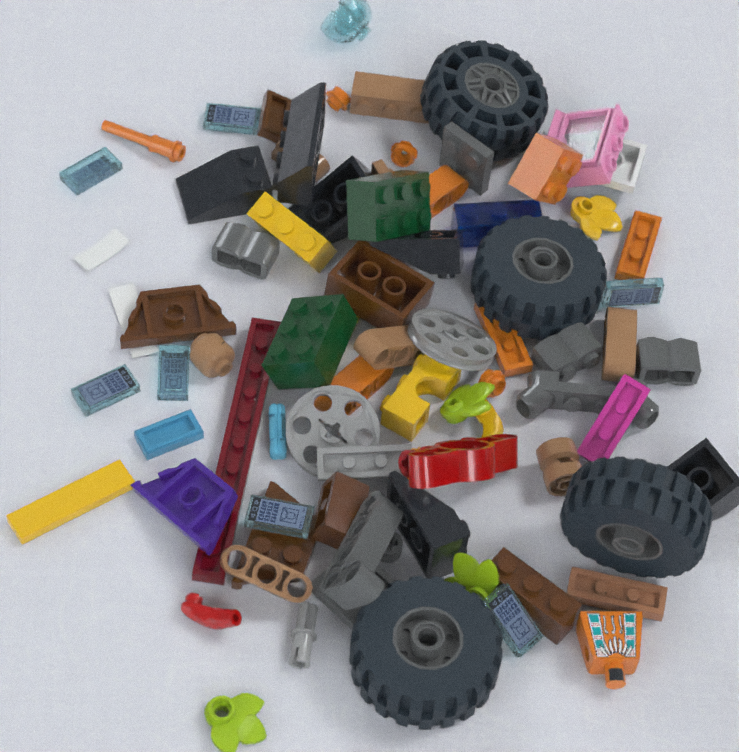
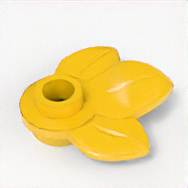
M595 195L590 199L579 196L571 202V217L580 224V229L591 239L598 241L602 230L620 232L622 230L621 219L614 212L617 204L612 199L601 195Z

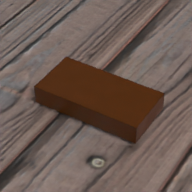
M269 89L263 96L257 131L258 136L274 143L280 141L281 131L287 130V128L283 127L285 110L290 111L291 99Z

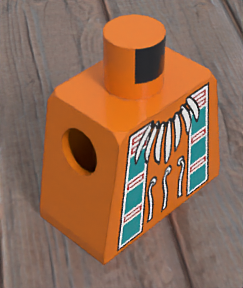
M580 611L575 630L587 672L590 674H605L606 687L609 689L625 687V674H633L636 671L640 659L642 611Z

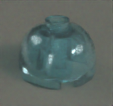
M340 0L338 3L340 6L335 12L331 10L320 29L329 39L336 43L350 44L356 39L361 42L371 31L368 27L372 20L371 7L366 0Z

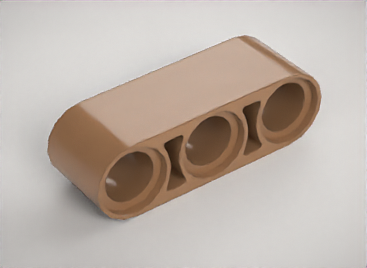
M607 306L603 331L601 380L619 382L620 377L624 374L634 378L637 310Z
M409 325L366 330L357 337L353 345V349L375 370L410 366L414 364L420 354L425 355L409 338L407 332Z
M241 545L229 546L221 554L220 565L226 573L279 598L299 603L307 600L311 595L312 582L306 575ZM234 550L241 552L245 560L244 565L238 570L232 569L227 563L228 555ZM264 564L271 566L274 570V578L267 584L262 583L257 576L258 569ZM294 578L301 580L304 585L303 593L299 597H292L287 589L288 583Z

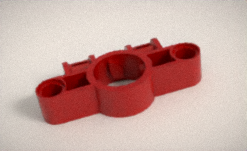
M495 434L480 438L465 437L460 440L438 442L434 446H422L419 450H404L399 456L398 466L401 473L409 478V487L417 489L436 488L457 482L489 480L495 477V473L518 468V436L513 434Z

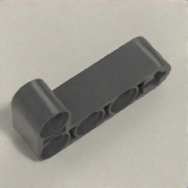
M379 490L371 493L362 503L320 583V589L344 610L372 603L384 588V581L374 572L402 519L403 511Z

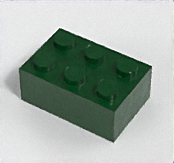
M398 170L346 180L348 239L378 242L431 230V186L429 172Z
M344 294L291 299L262 363V367L278 390L317 388L331 385L358 321V317Z

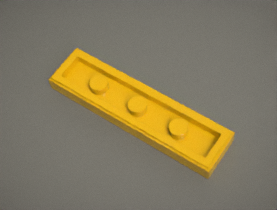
M119 459L6 515L7 522L23 545L132 490L131 484L135 480Z

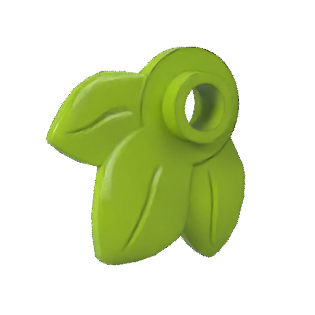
M480 382L472 386L465 384L456 388L440 408L442 418L446 419L450 424H456L466 420L468 417H474L490 410L492 407L485 399L495 389L494 384Z
M460 552L456 553L453 559L454 576L447 577L444 581L452 584L457 582L465 586V590L469 593L479 594L484 601L483 606L490 608L488 604L495 598L493 591L499 584V575L495 564L490 559H486L479 564L471 555Z
M241 693L233 698L224 695L216 696L206 704L204 716L206 722L212 727L211 740L221 752H236L239 742L253 745L266 739L267 735L264 725L256 716L263 708L264 700L254 694ZM218 711H225L228 715L226 717H217L215 714Z

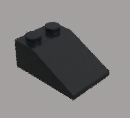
M259 145L230 150L176 178L177 189L188 225L246 215L264 192H267L270 196L273 194L272 184Z
M352 155L315 186L312 206L293 204L288 210L333 244L348 237L346 180L371 176L373 174L368 167Z
M463 229L427 230L378 242L370 241V246L426 273L438 274L439 279L455 278V274H460L464 265Z
M707 437L667 466L669 470L683 474L691 483L694 482L700 487L702 494H705L709 500L713 520L726 515L739 505V477Z
M397 471L390 472L387 498L403 511V516L397 529L426 578L432 579V576L444 577L454 573V555L458 552L467 554V544L470 538V530L467 523L463 519L460 520L455 510L424 489L409 487V479Z

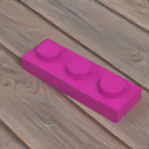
M624 374L577 450L578 455L589 462H594L596 459L603 457L609 459L651 389Z

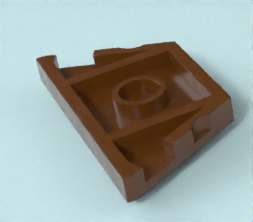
M200 284L140 291L136 300V308L129 316L127 329L124 335L122 334L120 337L121 349L192 341L203 333H217L222 337L237 335V327L233 320L231 322L228 321L222 314V308L208 297V293Z
M270 481L264 496L265 499L303 506L278 484ZM307 510L303 530L255 521L245 547L305 575L317 543L316 540L310 538L315 515ZM243 554L241 556V559L236 570L240 569L244 565L245 560ZM266 564L260 566L257 572L258 579L265 584L271 582L274 578L273 568ZM233 577L231 589L239 590L242 589V585L249 583ZM294 578L289 583L301 582V580Z

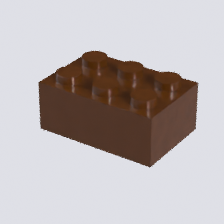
M358 240L328 273L324 295L344 294L356 316L376 328L409 325L412 322L414 313L426 309L429 305L435 282L389 254L370 246L369 242Z

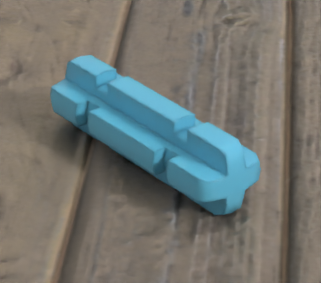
M273 403L269 406L270 458L273 460H283L287 456L285 406L281 403Z

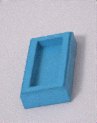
M189 409L135 430L134 438L146 460H150L203 439L204 431L192 410Z

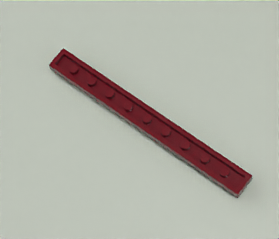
M254 317L251 319L215 472L219 478L235 490L238 498L213 552L208 556L198 547L192 570V581L223 586L225 584L227 573L220 565V557L224 549L233 546L270 382V377L262 367V363L281 324L280 321ZM231 552L227 557L228 565L231 557Z

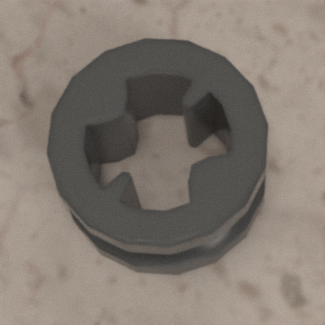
M394 533L390 541L392 549L385 551L380 560L381 562L393 563L401 557L403 540L398 533Z

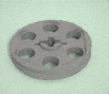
M419 310L414 313L412 322L407 329L409 338L419 350L444 365L460 370L480 371L488 368L497 351L494 340L484 329L467 318L445 310Z
M328 385L307 392L294 404L286 423V440L290 454L295 462L307 473L318 477L317 463L310 464L303 459V453L306 449L311 447L359 446L355 442L354 437L362 430L368 431L373 437L372 443L368 446L378 445L380 425L373 406L363 395L348 387ZM319 396H327L332 401V406L327 411H318L314 406L315 399ZM349 402H357L362 406L363 411L358 417H349L345 413V406ZM300 418L307 419L311 423L310 431L306 434L296 433L293 429L296 420ZM325 426H329L332 429L338 426V434L341 439H337L334 436L330 439L326 438L327 430Z

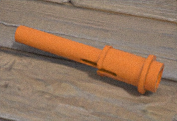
M104 120L101 125L103 131L148 147L150 152L168 157L171 162H180L185 156L186 146L182 145L181 141L173 142L156 134L151 137L108 120Z

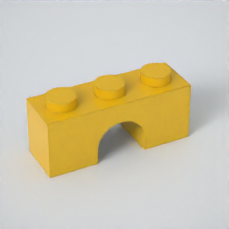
M267 192L262 194L247 213L258 226L281 241L318 273L324 269L338 252L326 238Z
M420 354L413 364V370L408 375L404 374L400 378L396 391L392 395L388 394L383 399L379 408L382 411L380 425L410 442L414 440L425 426L429 417L430 403L419 396L430 394L444 401L458 384L461 376L460 369L444 365L426 354Z

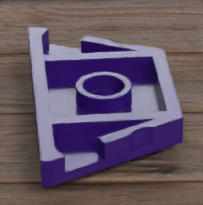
M196 458L183 462L176 468H168L158 472L159 478L145 484L138 480L131 484L137 495L208 556L213 552L238 498L232 487Z

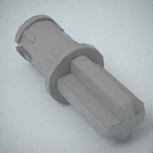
M303 602L299 606L295 629L290 634L293 642L288 664L297 669H301L302 662L304 669L309 668L312 644L317 639V634L314 631L318 607L316 604Z

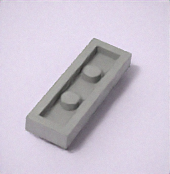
M412 444L317 448L318 481H326L336 471L355 480L388 479L389 473L392 471H397L403 475L398 466V459L404 450L412 449Z

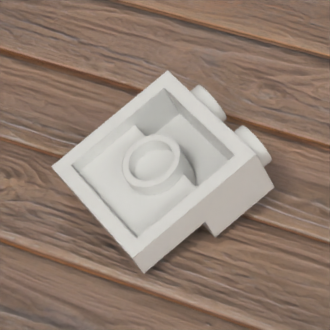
M593 131L584 160L593 159L601 135L600 132ZM623 139V149L619 152L617 168L613 172L610 184H601V186L633 194L647 145Z

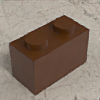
M336 471L322 484L310 538L338 550L358 510L368 497L370 486Z

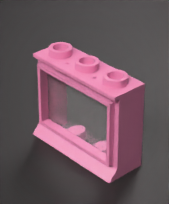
M616 104L615 108L564 113L556 109L547 136L558 139L584 155L581 159L582 165L575 176L571 177L567 188L610 184L613 172L617 168L619 152L623 149L625 132L629 129L628 118L626 115H623L619 104Z

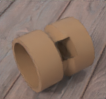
M558 437L542 443L536 450V457L539 467L543 472V480L547 492L553 496H566L571 477L582 467V464L579 462L575 442L567 437Z

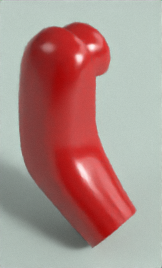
M197 593L187 594L185 602L181 603V611L186 617L210 629L221 630L241 624L242 616L237 609L214 608L202 605L203 598Z

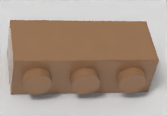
M355 71L351 92L350 114L429 124L428 121H425L422 112L423 107L420 103V94L425 80Z

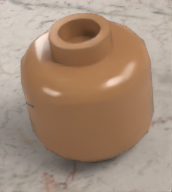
M203 333L192 342L190 360L204 376L208 378L222 377L231 371L235 352L222 336L217 333Z

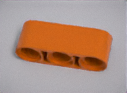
M448 165L441 166L429 175L431 219L459 200L469 186V182Z
M359 355L334 376L331 385L353 389L368 400L388 382L394 368L375 370ZM319 396L315 399L314 406L319 411H327L332 406V401L327 396ZM349 402L345 406V413L350 416L361 405L357 402Z

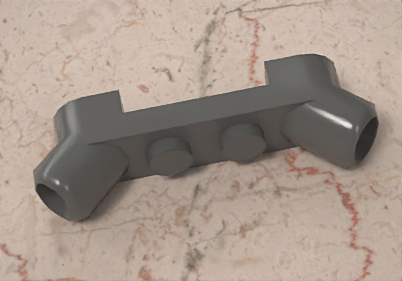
M535 371L527 377V388L517 395L516 408L527 419H534L547 409L600 414L616 386L559 382V372ZM633 378L634 380L648 387L645 381ZM647 396L632 422L640 429L648 428L656 421L659 415V406Z

